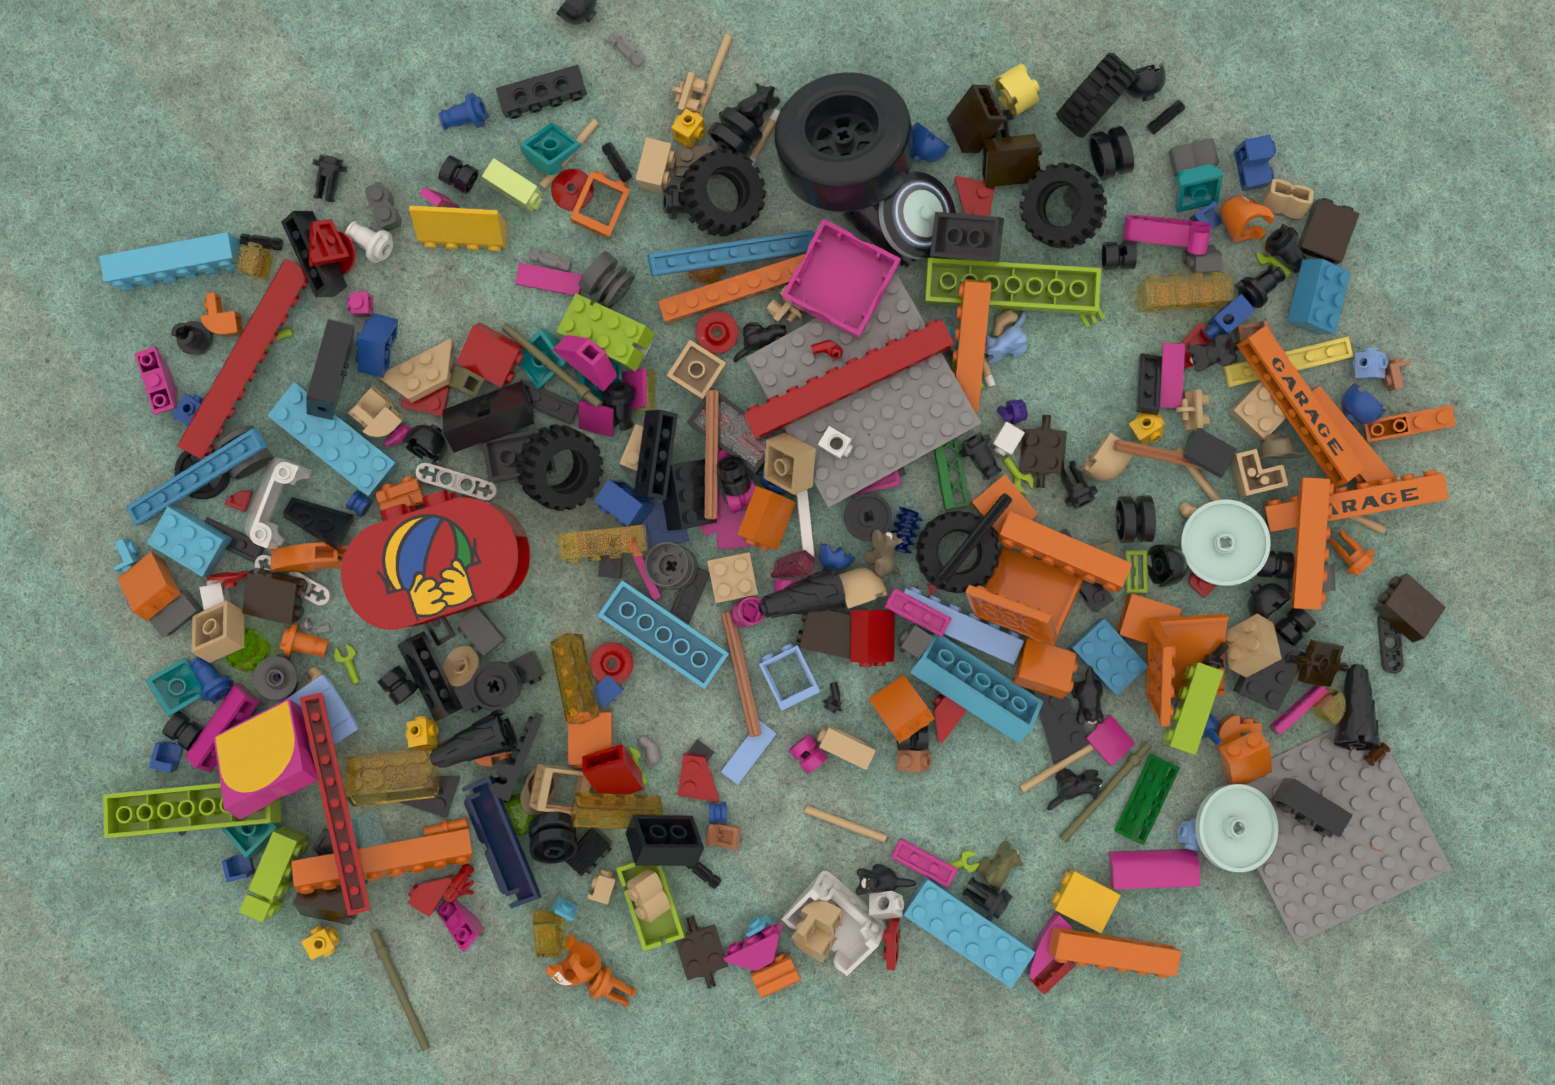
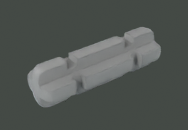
M617 31L610 35L609 41L614 46H617V49L629 60L631 59L636 67H640L644 63L645 58L639 52L637 53L636 49L628 41L622 39V36Z
M532 248L529 258L533 261H540L542 264L554 268L559 267L564 271H569L571 261L569 259H560V256L544 251L542 253L535 248Z

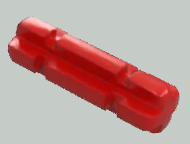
M470 864L462 865L459 870L460 873H457L449 885V889L444 893L443 898L450 903L456 900L458 897L457 893L461 892L469 879L468 877L474 872V868Z

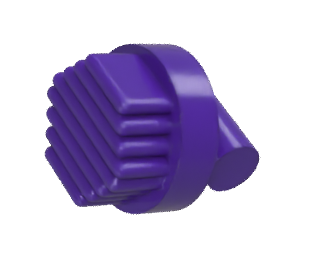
M1022 399L1009 400L1006 402V407L999 406L997 408L998 414L1004 421H1009L1011 424L1025 421L1028 416L1026 403Z

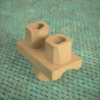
M688 72L686 82L681 81L679 87H672L671 93L676 96L674 102L679 104L677 109L682 112L688 109L691 112L700 114L703 106L701 100L695 99L696 94L705 95L709 87L708 83L699 79L695 73Z
M786 284V285L784 286V288L780 291L779 294H780L781 296H782V294H783L785 288L787 287V284ZM773 300L766 308L773 316V321L777 324L788 312L790 314L786 319L790 323L795 317L799 320L803 318V315L800 313L801 310L796 307L794 308L793 305L787 302L781 306Z
M1202 390L1183 392L1182 407L1176 408V413H1182L1184 430L1202 429L1203 426L1210 424L1208 414H1203L1202 406L1208 405L1209 395L1202 393Z

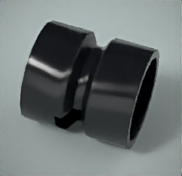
M449 155L441 166L438 179L449 186L454 184L455 189L468 194L477 180L479 170L469 164L463 165L462 160Z
M1122 241L1120 245L1117 242L1103 243L1101 251L1103 270H1116L1118 266L1122 270L1135 269L1137 262L1135 241Z
M726 456L717 463V470L725 494L738 496L750 489L751 483L746 472L744 459L741 456Z
M1270 550L1267 561L1257 573V576L1271 578L1274 575L1278 579H1290L1294 570L1293 553L1278 551L1276 554L1274 550Z
M1292 607L1286 613L1287 618H1282L1274 627L1275 631L1285 641L1295 646L1303 638L1302 633H1308L1316 625V622L1303 609Z
M400 665L390 670L377 682L384 692H390L389 698L396 706L418 690V687L412 680L405 679L407 674Z
M178 711L168 720L162 730V734L172 741L177 739L178 745L188 751L204 727L195 721L190 723V718L181 711Z
M928 725L916 732L917 741H912V735L900 744L896 739L897 750H910L911 747H914L916 750H928Z

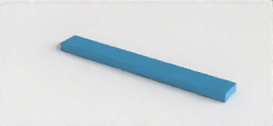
M812 230L651 253L647 255L651 277L806 254L813 234Z
M252 428L126 508L135 525H141L166 510L167 506L174 505L262 451L267 446L258 429Z

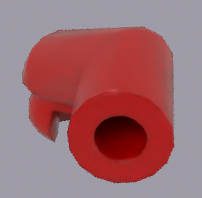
M825 340L811 345L814 355L825 352L833 359L842 357L843 350L841 346L832 340Z

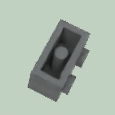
M181 590V594L149 619V622L162 638L171 636L190 621L193 615L203 610L188 590Z
M480 606L474 607L456 622L459 626L457 628L458 632L464 638L468 637L473 643L471 647L478 655H488L506 640L505 636Z
M911 624L909 629H904L897 639L900 641L898 646L902 648L900 652L910 659H913L914 656L919 659L933 637L916 625Z

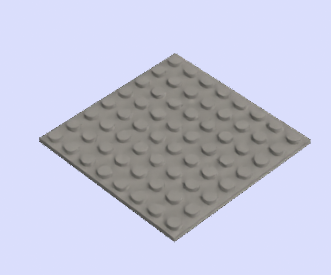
M896 273L860 340L816 318L747 356L746 359L767 397L770 398L775 395L781 397L787 394L786 390L798 385L800 388L806 385V381L812 377L818 376V378L827 375L826 371L833 367L840 369L846 366V362L852 358L857 357L859 360L865 357V353L871 349L877 348L880 350L886 347L885 343L895 338L899 341L905 338V334L914 329L920 331L926 327L925 322ZM825 340H832L841 346L843 354L839 359H833L825 352L814 355L811 345ZM940 353L784 428L788 435L816 448L813 481L829 508L975 428L981 422L943 354ZM828 426L852 439L850 445L853 446V449L848 457L843 456L842 460L818 447V443ZM834 439L831 442V447L835 450L843 446V441L840 439Z
M1336 728L1271 758L1272 772L1246 784L1263 793L1271 802L1274 810H1276L1278 819L1277 843L1270 857L1257 870L1295 944L1451 870L1391 752H1386L1385 757L1379 762H1375L1374 766H1370L1364 760V757L1369 756L1368 753L1372 750L1356 751L1355 747H1350V750H1346L1334 745ZM1379 731L1380 743H1381V742H1384V743H1385V741H1384V739H1383V737H1382V735H1381V733H1380V731ZM1284 778L1300 781L1353 814L1340 838L1334 836L1331 838L1323 837L1313 831V826L1303 825L1295 820L1294 814L1284 813L1275 807L1277 803L1271 799ZM1225 780L1215 785V787L1218 788L1229 783Z

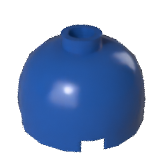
M919 122L912 126L914 140L913 158L919 163L922 159L927 162L940 160L946 154L949 146Z
M1353 383L1344 393L1341 401L1342 408L1346 412L1344 414L1345 417L1352 424L1356 421L1361 424L1375 422L1387 410L1383 409V405L1369 392L1364 390L1361 393L1358 390L1360 386Z

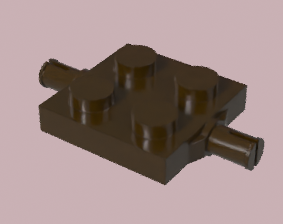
M1042 415L1041 427L1037 429H1023L1025 433L1022 437L1019 471L1036 474V488H1045L1046 475L1063 474L1067 431L1051 429V415Z
M1310 639L1305 657L1299 655L1295 657L1299 659L1295 660V663L1302 665L1299 670L1298 681L1306 684L1331 687L1337 671L1345 672L1347 671L1346 668H1348L1347 663L1340 662L1344 646Z
M693 915L691 916L693 924H691L690 917L686 918L689 931L686 932L685 938L676 940L675 943L687 980L705 977L707 988L709 989L711 988L709 980H711L713 987L716 986L713 973L728 967V964L724 960L725 955L715 924L707 927H698Z

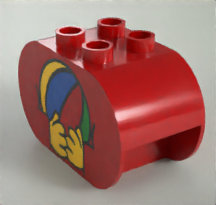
M448 490L422 497L425 508L416 510L415 506L406 507V504L381 510L380 515L383 522L368 526L352 540L344 554L341 567V581L345 596L353 610L364 621L385 630L421 626L436 621L435 618L439 620L442 616L445 618L473 609L476 606L504 599L512 595L522 585L530 565L528 537L518 519L508 510L497 504L473 498H458L456 492L448 493Z

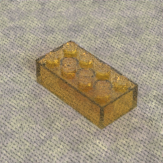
M1213 272L1211 276H1203V273L1190 274V277L1172 274L1168 275V278L1161 279L1159 275L1147 276V279L1142 280L1136 286L1137 312L1224 307L1233 301L1232 275H1225V272Z
M433 747L347 757L346 799L354 807L438 797L439 767L437 765L434 766L429 757Z

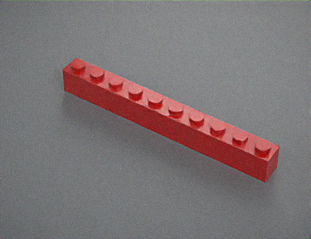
M287 258L284 259L179 440L177 447L200 459L210 455L214 447L211 445L213 439L220 437L225 428L222 426L226 418L230 419L236 409L232 407L236 399L240 401L244 396L246 389L243 387L247 381L251 382L257 373L254 370L258 362L262 364L268 354L265 351L268 344L273 345L278 336V333H276L279 325L284 326L289 317L286 314L290 306L294 308L300 298L297 296L300 288L305 289L309 283L302 267Z
M930 321L925 324L926 328L917 331V329L911 330L905 334V338L899 341L897 338L885 343L886 347L880 350L877 348L871 349L865 353V357L859 360L857 357L852 358L846 362V366L840 369L833 367L826 371L827 375L818 378V376L812 377L806 381V385L800 388L798 385L786 390L787 394L781 397L775 395L766 400L767 403L762 406L756 404L747 409L748 412L744 416L755 439L758 440L953 348L954 342L944 321Z
M322 693L300 697L347 915L350 916L369 911L371 906L324 696Z

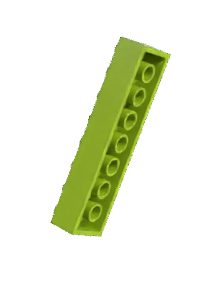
M928 258L926 262L924 305L961 306L962 298L958 297L959 284H963L964 279L987 280L992 283L989 309L1095 315L1099 311L1101 268Z
M220 783L103 795L104 838H121L282 822L281 798L274 800L268 806L242 819L235 817L224 809Z

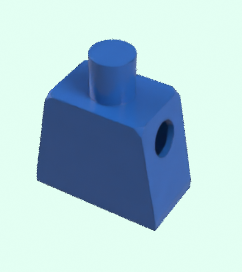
M1241 294L1229 301L1207 321L1210 326L1203 331V334L1210 341L1214 340L1219 334H1229L1256 310Z

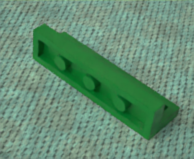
M957 437L953 439L954 447L950 445L951 441L945 444V447L942 445L933 450L944 510L970 506ZM947 447L956 453V458L952 463L948 462L945 458L944 451ZM956 461L958 464V468L954 466V463ZM951 468L958 471L960 475L956 484H953L949 479L948 472ZM960 481H961L962 489L958 487V484L960 483ZM955 489L963 493L964 502L954 504L952 493Z
M1150 754L1114 831L1144 845L1180 767ZM1169 767H1170L1171 770H1170L1168 776L1166 777L1167 771H1168V769H1169ZM1142 828V832L1138 838L1137 835L1140 829Z

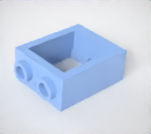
M792 643L780 648L782 652L775 656L772 652L761 657L762 662L759 663L781 711L820 692L798 645L793 646ZM795 652L811 685L782 699L767 666Z

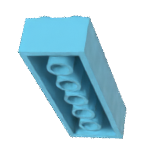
M228 232L99 256L103 281L115 288L121 289V291L134 290V286L138 285L152 287L155 286V282L163 281V283H174L176 278L184 277V279H195L197 274L205 273V275H216L218 270L237 271L240 266H245L240 240Z
M294 382L267 416L369 497H375V492L379 491L380 486L387 482L400 463L336 412L333 420L308 415L306 410L308 390L301 384Z
M625 580L620 582L598 614V617L703 689L707 687L730 653Z
M933 633V639L921 657L916 659L910 673L1009 738L1020 743L1032 730L1044 701L1021 686L1013 684L1012 680L949 639Z
M926 876L904 906L903 915L1011 989L1035 954L1031 946L993 920L986 919L984 914Z

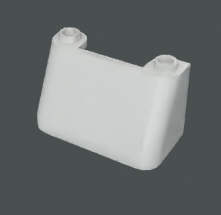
M279 457L269 460L243 527L245 534L253 543L267 549H278L284 546L286 539L279 534L278 529L280 525L272 523L270 520L284 484L295 486L299 480L309 479L312 469Z
M822 871L786 911L781 920L789 928L796 930L799 922L803 920L801 910L807 904L814 901H825L842 909L843 924L842 926L838 925L835 937L838 939L831 950L835 952L833 956L834 966L848 976L879 946L884 929H886V922L870 916L869 906L833 874L828 871Z

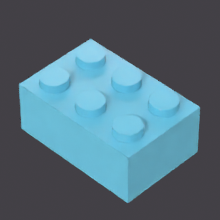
M179 505L167 506L147 544L201 577H204L214 572L226 551V547L229 546L233 538L223 534L222 531L205 523V521Z

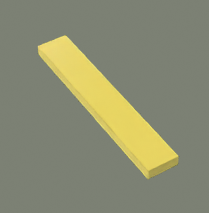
M1349 336L1285 352L1298 371L1354 357ZM1248 361L1223 367L1228 387L1260 380Z

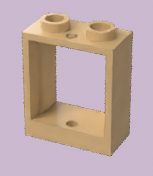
M827 724L826 728L821 727L817 735L819 748L867 770L876 752L874 746Z
M537 763L529 806L537 811L585 815V810L589 805V790L592 786L583 775L582 768ZM553 773L578 775L572 805L547 802Z

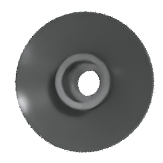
M272 656L262 660L255 668L253 675L256 690L265 698L272 700L282 699L290 695L295 689L298 680L294 665L288 659L280 656ZM276 673L281 675L280 681L275 680L274 676Z

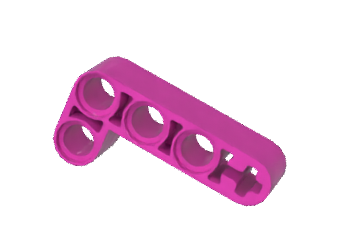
M1131 214L1125 217L1123 238L1130 241L1187 247L1189 253L1202 255L1207 253L1211 225L1200 221Z

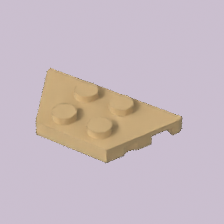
M450 338L391 368L385 373L383 378H378L382 383L387 384L395 392L403 395L405 399L413 403L450 384V369L453 364L451 353L452 349L455 348V344Z

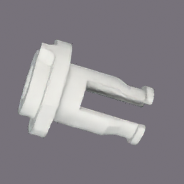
M356 221L350 223L345 234L359 247L366 250L368 260L378 263L390 255L393 249V237L390 232L386 230L374 232L367 227L357 224L358 222Z

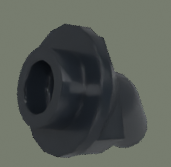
M1221 642L1211 655H1205L1202 663L1216 669L1224 668V660L1219 657L1229 648L1225 642Z
M838 682L830 683L832 697L829 696L828 699H824L822 702L826 704L824 708L836 713L837 710L842 711V703L840 702L841 695Z

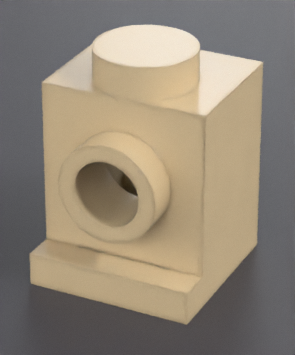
M601 868L599 876H594L591 888L594 891L589 892L587 899L608 905L617 876L613 875V871Z

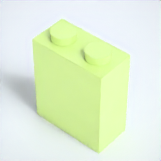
M493 158L482 175L486 183L530 213L534 209L538 210L543 203V195L538 186Z

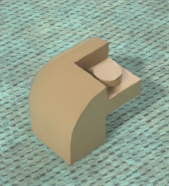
M373 384L348 411V414L364 427L362 432L374 437L388 435L404 418L401 412L398 413L394 409V403Z
M1109 433L1102 440L1096 451L1089 455L1079 471L1096 482H1107L1117 478L1134 455L1114 451V441L1119 438Z
M865 567L856 568L839 574L844 587L845 603L848 609L888 594L882 578L873 569Z
M814 901L807 904L801 910L803 920L799 922L791 938L804 953L822 963L838 939L835 937L838 925L842 926L843 914L842 909L831 903Z

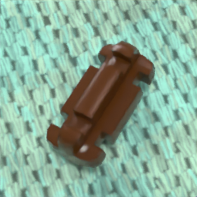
M1381 742L1379 748L1368 753L1369 756H1365L1364 760L1370 766H1374L1375 762H1379L1386 756V752H1390L1391 749L1387 744Z

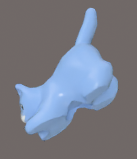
M1022 312L1016 323L1001 336L990 338L986 335L984 353L989 355L987 358L988 363L999 361L1006 353H1011L1014 357L1024 354L1027 349V335L1024 334L1021 326L1026 320L1025 312Z

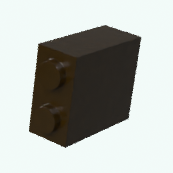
M976 84L971 85L947 118L962 153H980L983 149L984 139H991L1006 120L990 85Z
M1035 134L984 139L982 177L985 187L1027 183L1030 178L1035 179L1037 177L1035 173L1041 169L1038 159L1042 155V144L1037 141Z
M1321 198L1312 204L1298 243V248L1303 254L1317 259H1324L1337 265L1343 261L1360 213L1354 212L1352 207L1338 206L1333 204L1334 202L1330 199Z
M255 568L247 572L242 614L292 625L300 620L304 613L302 601L306 594L305 579L261 568Z
M1408 573L1399 577H1393L1388 582V589L1377 598L1378 603L1374 609L1412 643L1426 638L1446 607Z
M832 610L802 614L801 621L805 622L803 630L799 629L796 642L800 643V648L850 659L851 615Z
M315 889L314 892L309 894H301L299 892L296 894L293 903L302 916L351 925L352 920L356 919L358 915H347L343 892L336 889Z

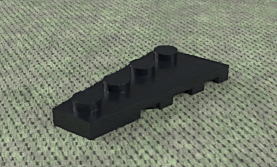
M1033 690L1034 695L1044 701L1039 712L1053 763L1090 744L1085 739L1088 735L1082 725L1078 724L1077 716L1066 696L1060 699Z

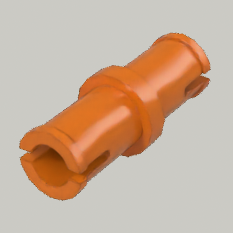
M467 817L452 821L443 820L440 824L425 826L424 834L426 837L464 829L470 830Z

